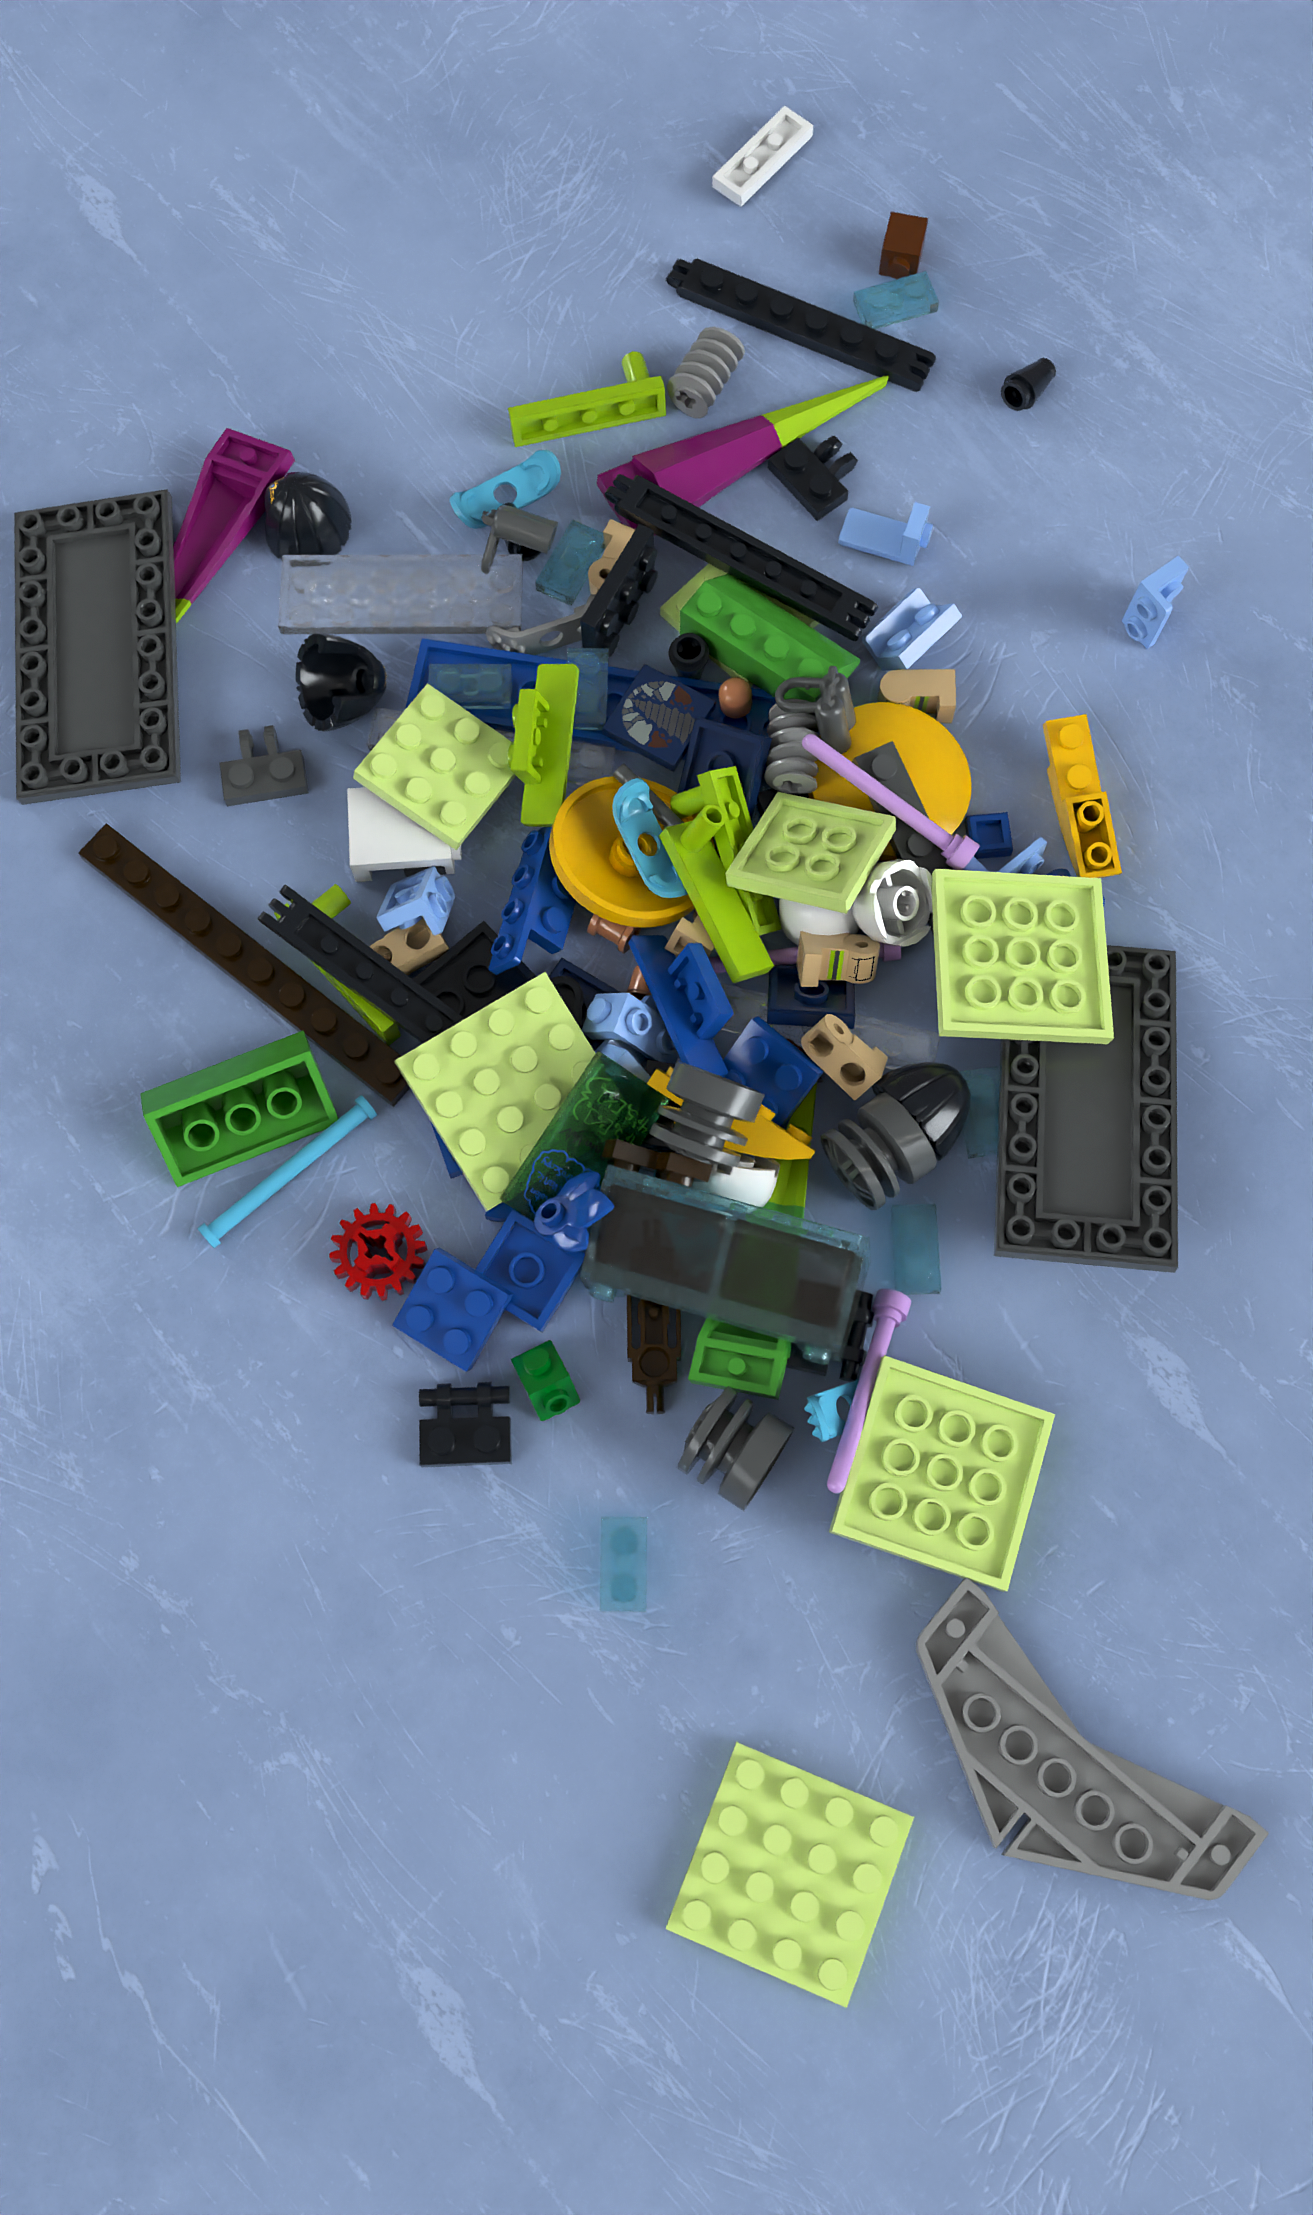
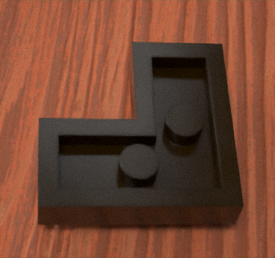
M618 1139L606 1140L602 1153L603 1158L614 1161L612 1168L637 1176L640 1169L655 1173V1182L675 1188L680 1186L692 1188L693 1182H708L713 1167L712 1164H707L674 1152H657Z

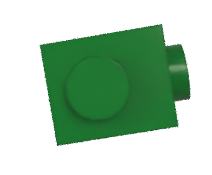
M551 1339L510 1359L540 1421H545L555 1415H559L580 1403L581 1400L571 1377Z

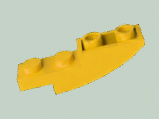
M1087 714L1045 721L1043 730L1050 762L1047 773L1061 832L1076 876L1103 878L1120 875L1122 870L1106 791H1101Z
M670 1066L667 1072L660 1068L656 1069L647 1084L682 1106L683 1100L666 1089L674 1068ZM762 1104L754 1123L733 1120L731 1128L748 1138L746 1145L743 1146L729 1141H725L724 1144L725 1148L740 1153L786 1160L811 1159L816 1149L809 1145L813 1139L810 1135L793 1124H790L787 1130L774 1123L772 1119L775 1113Z

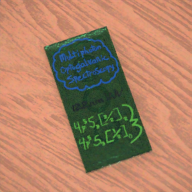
M597 1051L499 1199L534 1221L538 1208L546 1200L557 1196L564 1184L571 1178L588 1171H595L601 1175L600 1183L596 1190L601 1191L607 1196L622 1172L612 1168L613 1160L602 1157L606 1140L618 1139L640 1146L650 1132L653 1123H656L661 1115L657 1113L659 1106H667L671 1099L649 1086L646 1082L603 1053Z

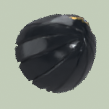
M290 472L285 477L269 484L264 496V505L267 514L265 535L270 551L278 559L281 557L282 562L301 567L302 564L305 567L316 566L322 563V559L329 561L342 550L341 545L345 546L352 523L348 503L341 492L326 479L307 472Z
M325 633L312 634L304 640L305 644H301L297 655L300 662H296L295 678L296 683L299 684L296 689L300 692L298 696L300 707L305 710L303 715L311 726H315L314 729L318 731H331L345 727L362 718L377 705L386 690L387 675L384 665L372 652L353 641Z
M919 1062L902 1066L882 1075V1078L871 1086L875 1096L886 1092L903 1105L915 1121L919 1123L920 1128L934 1150L936 1160L939 1161L944 1158L962 1132L970 1109L971 1094L962 1074L954 1067L944 1063Z

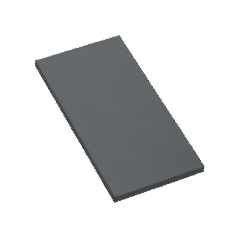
M168 489L15 512L16 799L22 805L181 783L172 496Z
M1107 945L1114 1039L1109 1044L1001 1039L994 1256L1175 1273L1178 1268L1176 951Z

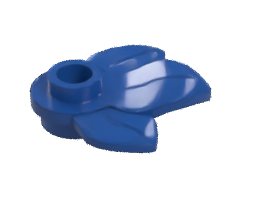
M588 1171L574 1176L564 1184L557 1196L546 1200L538 1208L534 1217L536 1230L542 1236L552 1238L560 1250L577 1252L587 1249L589 1234L586 1228L614 1209L615 1206L612 1201L601 1191L596 1190L600 1183L601 1175L595 1171Z

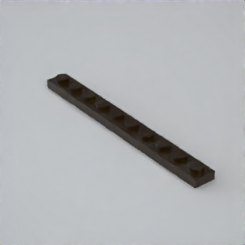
M107 823L78 852L83 861L298 1032L304 1030L308 1040L394 1107L410 1089L395 1064V1060L401 1057L400 1054Z

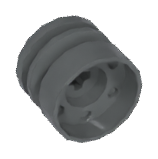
M677 1061L666 1089L683 1100L682 1106L677 1108L660 1105L657 1112L674 1120V1127L654 1122L649 1134L663 1141L671 1150L707 1164H725L737 1167L741 1155L725 1148V1141L745 1146L748 1138L731 1128L733 1120L754 1123L765 1094L722 1076Z
M886 1092L878 1094L857 1110V1117L861 1127L850 1119H843L838 1123V1131L829 1129L821 1135L823 1150L835 1174L843 1185L870 1210H877L885 1204V1195L889 1198H894L899 1194L900 1187L896 1176L907 1184H913L936 1168L937 1164L934 1150L918 1123L903 1105Z
M728 1386L717 1399L707 1405L685 1440L683 1455L677 1468L688 1474L701 1458L705 1461V1464L697 1477V1481L703 1485L718 1469L725 1474L718 1495L744 1511L771 1471L795 1428L770 1412L753 1427L747 1423L752 1411L753 1401L747 1399L736 1414L731 1413L730 1409L736 1400L738 1392Z

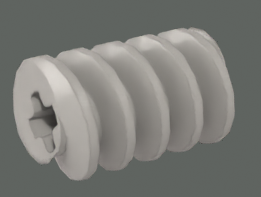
M708 327L699 333L697 341L692 344L690 351L684 356L682 364L677 367L675 374L669 379L667 384L668 395L679 410L693 418H702L707 415L708 407L714 404L716 395L720 394L723 389V384L727 383L730 379V373L736 370L738 361L743 359L745 350L741 341L731 332L718 327Z
M785 699L791 703L806 701L801 699ZM775 704L770 708L768 715L770 723L767 733L772 738L766 761L765 781L771 788L782 793L792 795L809 794L817 788V781L813 777L818 773V766L814 763L818 759L803 748L802 740L808 734H814L820 738L816 733L819 730L815 713L784 712Z

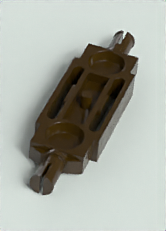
M651 1218L643 1220L644 1245L631 1248V1270H626L628 1362H632V1383L646 1387V1414L654 1415V1397H657V1414L665 1413L664 1387L677 1383V1361H681L680 1269H675V1247L661 1244L662 1220L654 1218V1235H651ZM635 1283L640 1285L638 1325H640L641 1345L638 1349L632 1347L631 1287ZM669 1283H674L676 1287L677 1344L674 1348L668 1346L667 1325H670L669 1302H667V1285Z

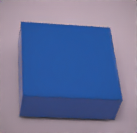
M1008 812L966 816V835L980 845L974 855L976 859L1012 855L1013 844Z

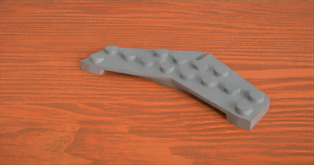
M964 1578L920 1632L916 1640V1652L993 1848L996 1849L1022 1814H1024L1029 1819L1001 1855L1205 1900H1214L1221 1897L1265 1840L1269 1832L1246 1814L1219 1804L1089 1743L1080 1735L998 1615L999 1612L986 1593L969 1578Z

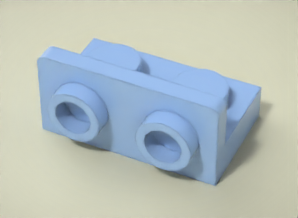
M1179 555L1140 582L1122 619L1128 635L1133 640L1140 641L1146 649L1155 644L1173 610L1172 599L1183 589L1181 582L1189 567Z
M915 588L862 636V642L882 671L908 669L962 615L954 603L944 605L930 604L922 590Z
M435 866L427 868L391 884L376 918L385 932L397 926L400 929L409 928L419 922L423 916L432 934L436 936L443 932L454 903L455 894L453 887L445 876L441 877Z

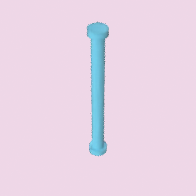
M360 1095L354 1100L356 1105L250 1192L208 1226L203 1223L197 1229L213 1248H216L221 1244L218 1239L366 1118L372 1120L376 1117L377 1113L369 1102Z

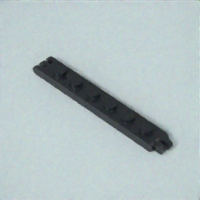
M677 259L672 267L673 270L666 277V282L676 288L677 294L686 300L877 377L889 376V382L915 392L920 391L924 384L923 380L927 378L930 368L936 361V356L928 350L700 259H694L692 263Z
M618 474L613 481L615 487L610 486L604 494L607 500L615 504L614 510L620 516L637 525L641 524L654 530L655 535L852 641L859 639L862 634L860 628L865 629L870 622L868 616H874L878 610V605L871 599L637 475L631 480L624 475Z
M284 885L279 893L292 904L287 907L275 898L268 904L274 912L281 916L279 920H275L264 911L257 918L263 925L422 1044L465 1019L287 885Z

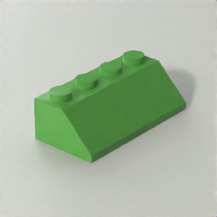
M729 574L704 581L680 610V635L693 633L703 638L708 644L710 656L774 698L778 686L790 678H823L828 674L830 666H836L838 673L845 675L848 679L860 664L858 657ZM803 687L792 688L785 693L784 700L801 699L816 702L821 697L819 688H810L809 690Z
M304 1030L140 1093L144 1119L177 1187L325 1130L339 1119Z

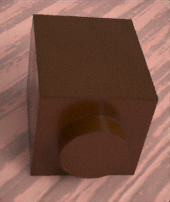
M897 212L890 213L881 252L879 275L898 280L916 281L925 243L928 218Z

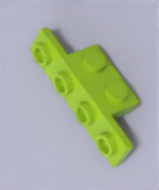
M540 664L537 669L535 689H520L518 704H515L513 707L512 721L515 727L514 744H511L508 749V764L511 771L524 783L520 819L524 826L551 827L559 808L565 801L579 679V668L575 664Z

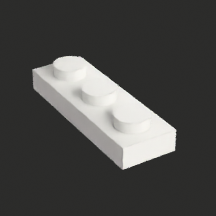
M784 106L712 176V187L741 207L813 136V125Z

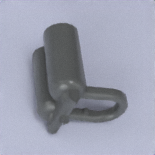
M508 505L501 506L499 510L483 511L482 522L491 526L481 563L482 573L489 574L500 538L545 554L551 549L558 522Z
M830 666L828 674L823 678L794 677L783 681L778 686L775 692V702L779 709L789 713L814 712L821 740L840 754L849 750L851 746L849 730L854 727L856 716L848 680L845 675L838 673L836 666ZM803 687L806 690L819 688L821 697L816 702L801 701L799 703H791L784 700L785 693L792 688Z

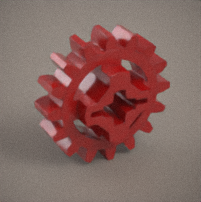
M371 1203L370 1214L363 1215L356 1208L353 1210L356 1220L352 1224L343 1219L339 1222L345 1233L343 1236L332 1235V1242L340 1249L329 1253V1258L334 1263H342L334 1270V1273L338 1279L348 1277L345 1283L348 1291L353 1292L361 1286L360 1292L363 1299L368 1300L372 1292L377 1291L380 1299L385 1301L387 1300L389 1289L394 1288L396 1293L401 1296L404 1294L402 1283L405 1280L412 1284L416 1283L417 1278L412 1272L413 1269H424L426 1265L424 1259L417 1255L428 1251L425 1241L416 1240L423 1234L419 1224L408 1227L412 1217L407 1211L397 1218L394 1205L389 1204L385 1212L380 1213L376 1203ZM383 1225L381 1229L366 1230L372 1226ZM404 1237L407 1241L405 1261L400 1257L398 1249L402 1245ZM354 1243L358 1248V1257L353 1261L355 1265L352 1267L350 1251ZM366 1243L378 1249L385 1247L391 1261L385 1256L383 1258L377 1254L372 1256ZM378 1274H392L386 1278L373 1279Z

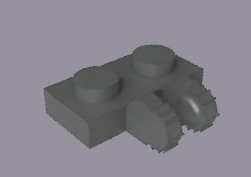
M273 725L265 726L263 732L268 755L254 757L253 738L249 730L246 729L239 731V742L243 759L219 763L223 796L227 807L309 794L302 751L295 750L279 753L277 735Z

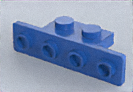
M552 826L531 831L522 843L521 850L523 854L519 867L511 880L513 888L509 901L501 914L503 921L500 932L491 947L492 959L489 971L495 975L520 964L527 939L552 955L563 950L576 900L560 882L550 860L549 840Z
M633 935L628 944L681 1061L725 1077L728 1074V1070L713 1038L733 1016L734 1012L702 943H688L676 958L673 953L664 949L668 942L664 935Z

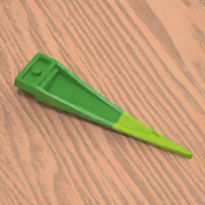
M817 1082L793 1113L787 1126L788 1128L790 1124H793L811 1137ZM775 1159L780 1164V1169L774 1191L764 1207L752 1213L731 1265L701 1328L688 1377L691 1383L725 1389L729 1386L739 1393L779 1400L788 1358H790L810 1159Z

